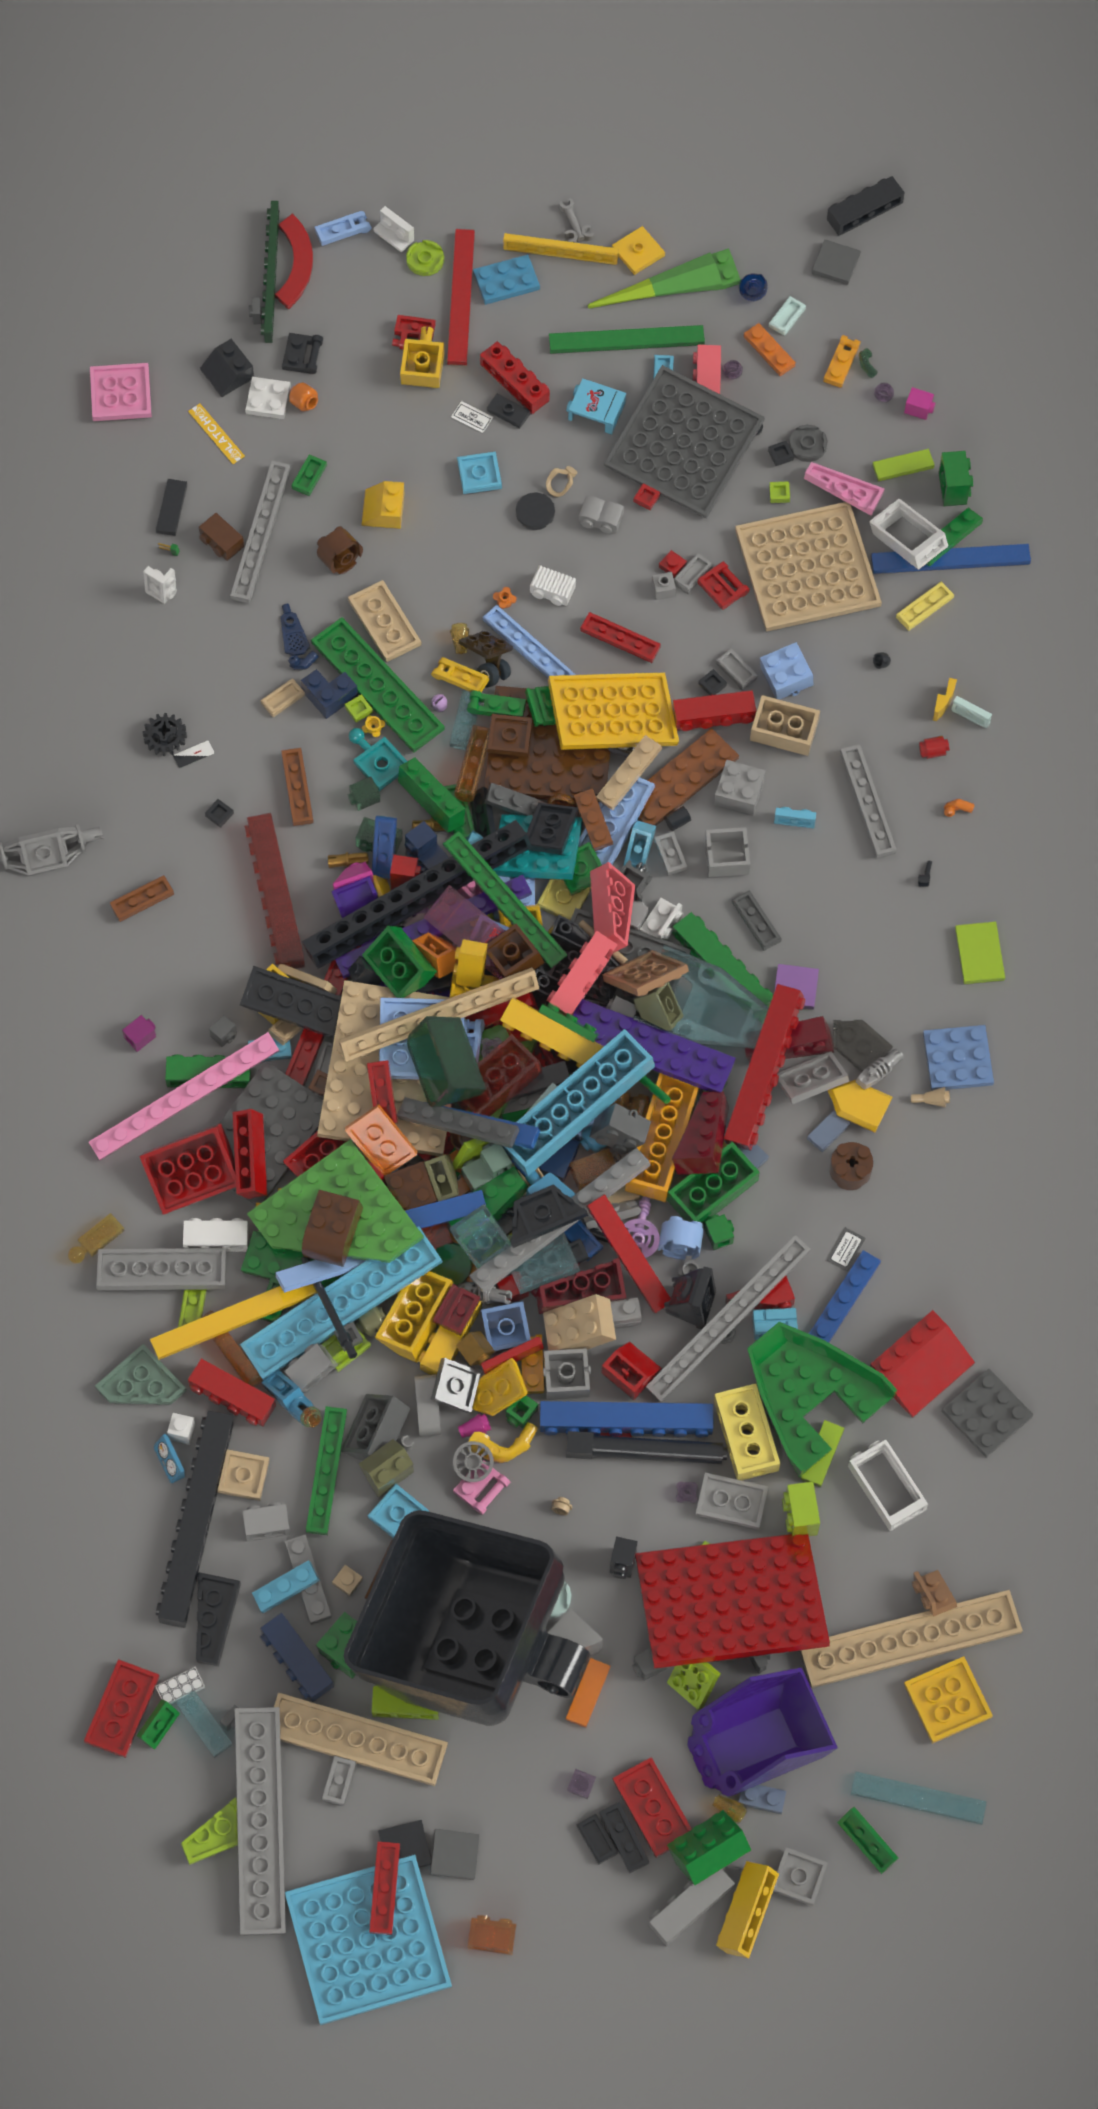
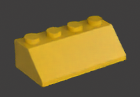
M429 1271L403 1288L375 1338L399 1356L417 1363L422 1351L428 1344L431 1334L438 1326L437 1323H433V1319L453 1281Z

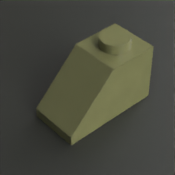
M449 1154L424 1162L438 1202L459 1195L457 1175Z

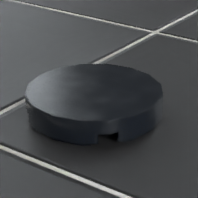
M528 493L521 497L516 506L517 520L527 529H543L549 523L551 524L555 516L554 503L548 496L542 493Z

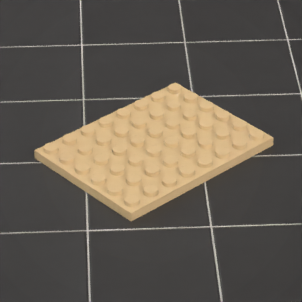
M344 980L317 1137L341 1141L350 1140L351 1138L346 1133L345 1127L373 1108L367 1063L379 1062V1049L345 1061L338 1040L380 1025V998H396L388 987ZM413 992L404 998L447 1000L450 997ZM392 1079L396 1114L405 1097L451 1108L455 1081ZM397 1117L398 1123L396 1126L418 1153L434 1156L443 1155L447 1131L400 1120Z

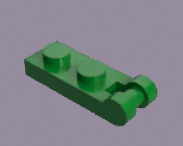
M476 690L470 692L469 698L471 702L468 703L467 711L471 714L524 716L526 699L483 694ZM478 703H484V706H480Z

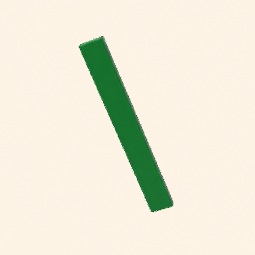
M703 325L549 333L550 354L705 345Z
M457 831L443 843L446 850L512 925L517 923L551 969L567 956L566 952L460 831Z

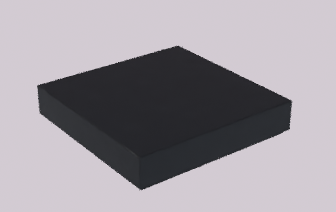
M422 1820L378 1831L381 1842L400 1843L399 1859L415 1855L419 1868L431 1865V1856Z

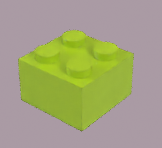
M805 1482L787 1485L782 1499L783 1511H787V1519H785L786 1531L791 1532L792 1536L797 1534L817 1536L820 1518L814 1483Z

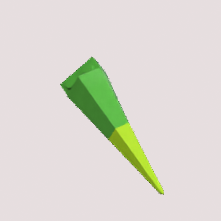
M728 248L713 254L707 253L588 304V308L663 295L723 290L741 284V278Z

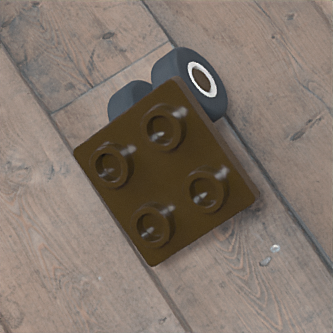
M481 631L459 639L458 644L485 658L486 663L477 668L478 672L489 677V682L485 687L488 688L496 685L499 677L504 681L511 675V668L508 662L501 659L502 654L513 650V646L505 640L496 638L488 631Z

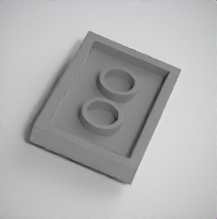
M832 1052L777 1074L779 1075L778 1084L792 1104L849 1082L848 1074Z
M705 1472L695 1516L759 1530L768 1486Z

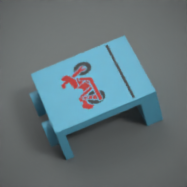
M582 378L580 385L575 386L573 401L570 400L566 408V411L569 412L568 420L572 421L576 414L605 424V432L612 435L626 404V393Z

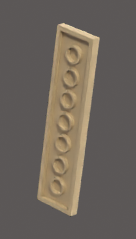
M278 1692L274 1707H279L280 1741L330 1756L356 1761L357 1764L428 1785H436L448 1742Z

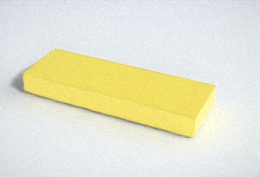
M941 581L897 613L896 618L910 631L954 598V594Z

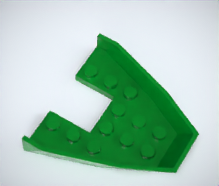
M782 1322L775 1324L747 1348L759 1393L784 1450L799 1478L832 1450L806 1421L804 1417L834 1392L863 1424L893 1399L897 1393V1389L882 1373L827 1341Z

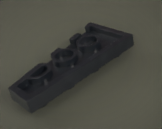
M198 1572L196 1660L199 1663L219 1667L241 1586L239 1580Z

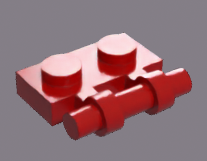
M397 315L394 335L401 336V339L393 338L392 346L404 350L405 339L411 337L420 340L422 327H426V331H428V327L435 331L436 320Z

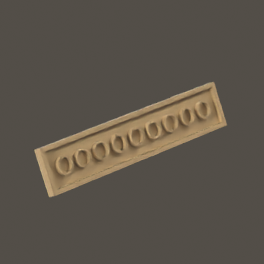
M1006 1590L957 1603L956 1608L934 1617L930 1611L830 1636V1647L800 1650L810 1686L815 1688L1021 1634L1023 1630L1011 1592Z

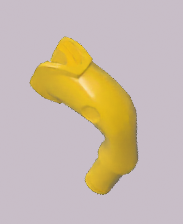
M527 1422L520 1436L515 1438L509 1448L499 1446L482 1432H474L468 1442L476 1441L483 1443L492 1452L494 1462L505 1463L526 1452L531 1447L530 1442L538 1428L534 1424ZM471 1445L473 1453L477 1452L478 1445ZM482 1448L478 1455L481 1456L485 1452V1449ZM489 1455L483 1456L484 1459L490 1461Z

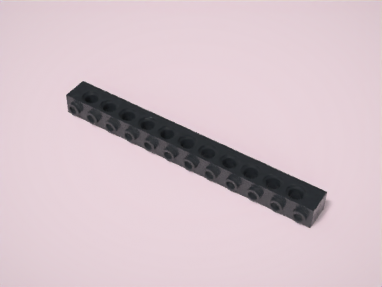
M516 820L472 844L474 849L492 869L532 848L527 833ZM451 856L303 940L302 943L317 969H320L378 936L387 926L399 924L474 880Z

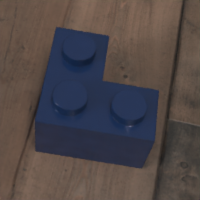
M317 669L301 679V688L305 692V696L326 719L343 708L346 703L358 697L357 685L346 672L331 682H328Z
M425 821L405 834V855L418 858V866H421V873L449 858L437 844V835Z

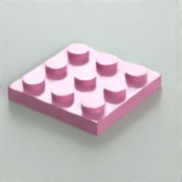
M148 363L90 367L93 421L152 417Z

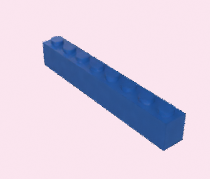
M540 1401V1432H544L546 1435H556L557 1433H566L568 1435V1431L592 1432L594 1435L609 1433L610 1436H621L622 1433H631V1436L640 1437L644 1434H652L655 1437L674 1434L675 1437L695 1435L696 1437L704 1438L713 1433V1404Z

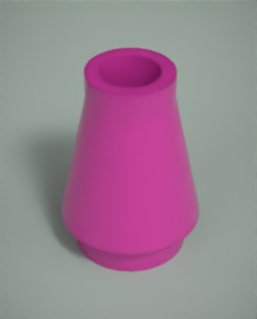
M478 1414L466 1423L458 1426V1429L463 1439L472 1436L474 1432L487 1434V1431L491 1430V1426L486 1414Z

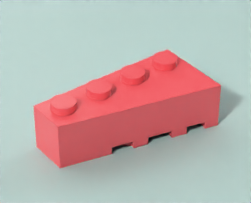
M607 862L590 871L594 934L598 931L618 944L614 951L616 952L628 946L635 884L610 862Z
M596 931L590 942H585L579 951L582 953L578 959L574 958L570 964L569 969L571 970L568 975L564 974L559 980L558 985L560 987L557 992L553 990L546 1001L560 1008L559 1012L562 1014L570 1013L573 1015L576 1007L610 960L618 944Z

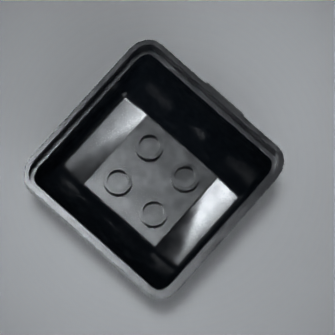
M418 1510L407 1514L400 1522L347 1643L343 1657L348 1667L360 1679L375 1684L382 1690L408 1704L485 1726H493L507 1719L523 1682L536 1685L560 1697L572 1698L576 1690L575 1683L582 1675L581 1669L583 1664L588 1661L590 1652L576 1642L548 1634L545 1630L565 1580L562 1560L547 1543L452 1517Z

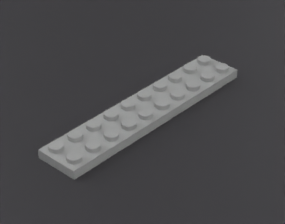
M279 1707L235 1708L240 1936L285 1934Z

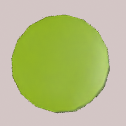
M429 240L413 243L408 248L406 254L407 266L413 273L420 276H431L438 273L444 264V253L441 246Z

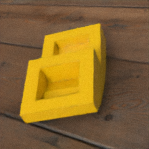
M949 678L946 695L938 694L933 721L940 719L949 707L954 695L957 679Z

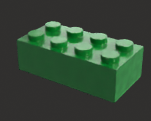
M731 1142L722 1149L719 1173L690 1174L668 1191L667 1201L685 1221H698L704 1224L710 1216L716 1215L758 1182L760 1172L740 1149Z

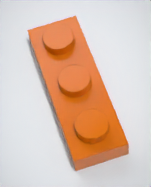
M760 323L744 333V338L780 377L795 367L796 362Z

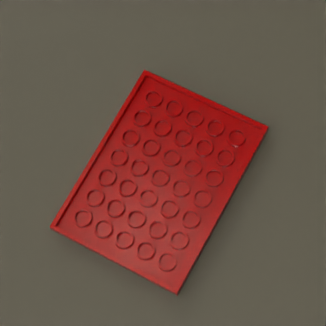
M787 1534L636 1553L635 1558L654 1669L830 1647L808 1534H797L795 1536Z

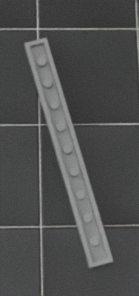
M635 1148L571 1198L589 1213L586 1205L603 1194L609 1198L651 1166L650 1162ZM577 1221L515 1248L511 1244L469 1275L471 1280L485 1293Z
M795 1234L662 1369L646 1388L662 1402L811 1249Z

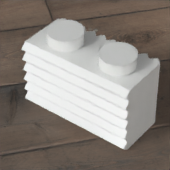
M540 565L530 584V593L538 599L546 598L551 600L557 606H567L575 590L576 579Z

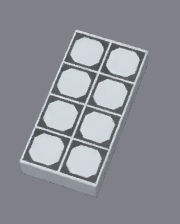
M196 1667L155 1686L160 1698L167 1701L170 1705L205 1688Z

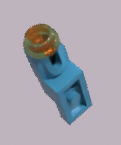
M277 1370L261 1382L264 1388L276 1397L279 1404L303 1426L313 1428L320 1423L321 1413L319 1409L280 1370Z

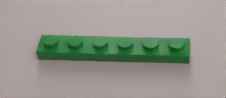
M325 1407L306 1533L328 1536L347 1409Z

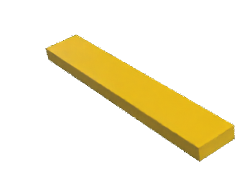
M504 233L503 238L504 250L613 265L618 263L619 248Z

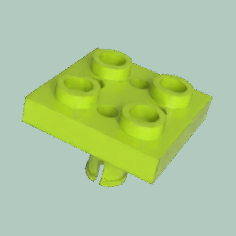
M708 1662L675 1666L667 1684L699 1710L704 1708L721 1673Z

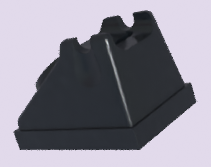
M708 1267L696 1269L680 1277H673L674 1290L671 1299L664 1303L667 1314L693 1324L698 1329H703L706 1326L716 1295L712 1268Z

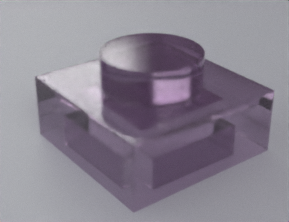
M575 1769L567 1791L588 1799L596 1777Z

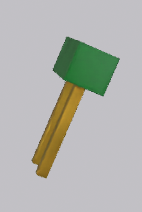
M158 543L160 545L159 548L171 551L172 555L178 556L180 552L178 545L172 543L169 546Z

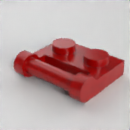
M724 561L701 576L697 581L701 588L722 610L750 592V588L741 583L728 569L729 566ZM719 574H723L737 590L734 591Z

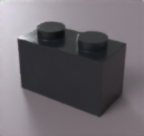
M616 1536L610 1561V1573L614 1577L620 1579L631 1578L638 1541Z

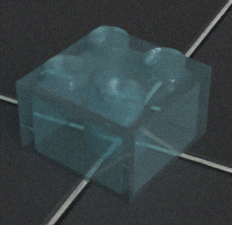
M485 1204L450 1227L456 1241L477 1269L512 1246L506 1232Z

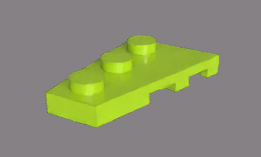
M236 1797L181 1843L189 1865L238 1846Z

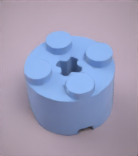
M671 1216L670 1220L663 1222L661 1225L658 1250L662 1249L663 1255L674 1259L685 1260L686 1256H692L691 1259L698 1258L704 1232L703 1224L698 1221H683L681 1217Z

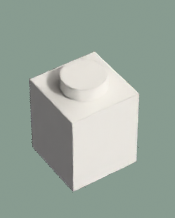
M173 1413L167 1431L170 1441L190 1445L195 1429L194 1417Z

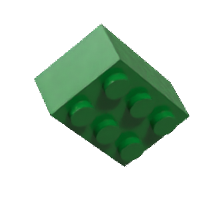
M724 1810L714 1814L708 1820L696 1825L692 1830L667 1844L676 1865L694 1886L751 1851L743 1830Z

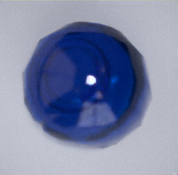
M751 273L745 275L740 280L739 292L745 300L759 301L768 291L767 280L762 274Z

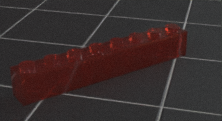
M271 813L247 817L248 825H245L244 828L246 837H251L252 843L248 844L250 855H255L256 859L252 863L254 873H259L260 877L257 880L259 892L263 891L264 898H261L262 908L268 912V916H265L267 929L271 928L272 930L269 939L271 947L275 946L277 952L273 953L275 965L284 964L294 969L305 967L304 955Z

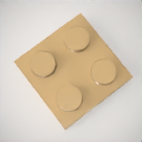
M227 1449L217 1490L218 1493L260 1501L270 1458Z

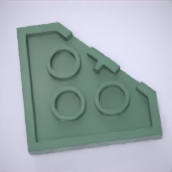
M144 1344L95 1385V1388L109 1403L171 1405L187 1391L186 1387Z

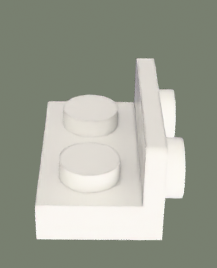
M384 206L380 210V222L374 227V232L397 250L403 252L414 241V227Z
M149 566L143 571L145 592L164 604L168 599H172L175 596L177 589L174 569L170 568L165 576L158 569H152Z
M660 898L640 928V931L667 940L672 934L674 923H678L683 916L682 904L678 903L675 906Z

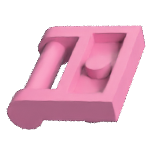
M482 1463L481 1467L488 1470L489 1466ZM493 1468L491 1473L479 1482H468L462 1479L453 1489V1493L479 1514L483 1515L487 1511L486 1507L511 1482ZM482 1469L477 1470L478 1477L485 1474ZM471 1470L470 1479H474L475 1470ZM493 1479L496 1480L497 1483L480 1502H477L475 1499Z

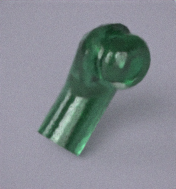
M865 348L858 355L860 366L870 378H873L877 375L878 371L869 362L872 352Z

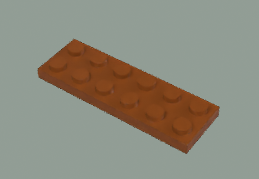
M711 728L647 780L654 783L655 788L637 820L657 826L664 820V816L678 809L721 774L726 760L735 762L739 759V754Z

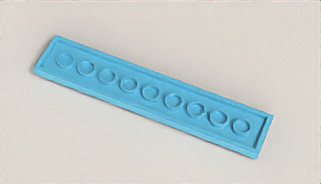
M419 1226L417 1228L424 1236V1239L392 1262L385 1263L378 1260H366L325 1288L343 1326L355 1321L443 1262ZM317 1293L240 1345L261 1378L265 1380L277 1370L287 1366L295 1358L305 1354L304 1350L308 1346L316 1343L320 1344L334 1335L335 1328Z

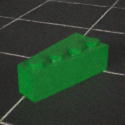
M514 1166L475 1190H482L488 1211L449 1221L461 1244L468 1251L502 1217L504 1212L514 1205V1201L520 1199L527 1192L529 1187L519 1170Z

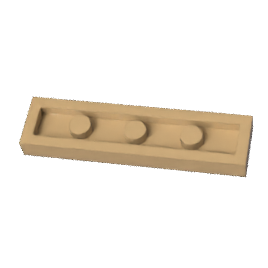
M645 735L596 796L597 800L611 810H614L662 750V746Z

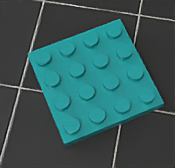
M502 814L499 829L516 820L527 833L533 815ZM576 817L563 855L527 850L493 870L501 877H519L523 875L524 878L573 880L583 825L582 817Z

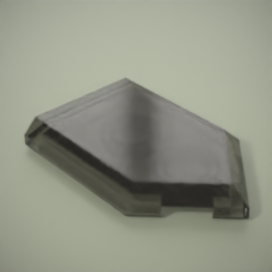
M833 1020L834 1049L861 1072L879 1057H885L893 1048L888 1041L863 1020Z

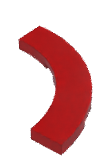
M293 213L278 224L279 229L284 233L292 246L294 256L290 276L283 287L275 294V298L288 310L304 293L313 269V251L309 236L304 226Z

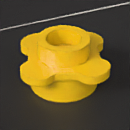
M368 716L365 725L362 726V731L372 734L373 737H379L381 729L385 727V722L376 716Z

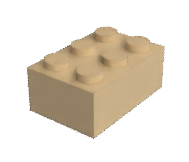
M762 695L752 725L750 741L808 756L818 726L820 710Z
M595 1294L543 1313L548 1351L584 1348L588 1350L616 1340L610 1299Z

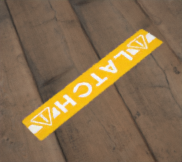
M200 403L188 411L232 464L245 457Z

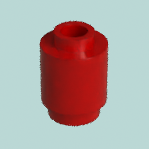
M943 736L927 738L919 742L922 758L927 757V759L946 756V751H950L948 739H944Z

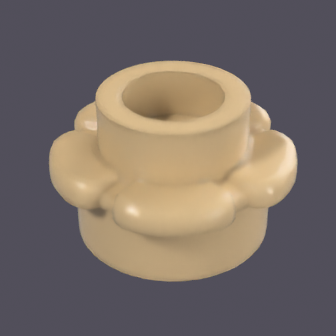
M558 1497L552 1500V1511L556 1514L566 1516L573 1507L569 1504L570 1501L567 1498Z

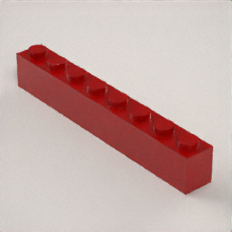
M780 984L776 986L724 1136L727 1144L733 1142L737 1147L751 1151L753 1145L757 1144L759 1137L757 1132L759 1126L764 1124V1112L766 1106L769 1107L771 1103V1091L773 1087L777 1086L779 1068H782L785 1063L784 1054L786 1048L789 1049L791 1045L792 1030L796 1029L799 1021L797 1017L799 1010H802L805 1005V998L801 990Z

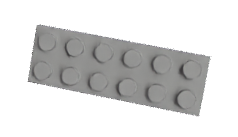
M226 1248L98 1249L97 1290L225 1289Z

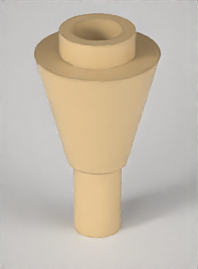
M945 1087L925 1094H911V1103L925 1102L926 1104L946 1108V1103H950V1092L946 1091Z

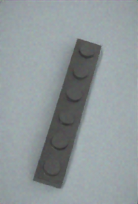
M406 1097L397 1113V1117L400 1120L512 1148L520 1131L516 1125Z

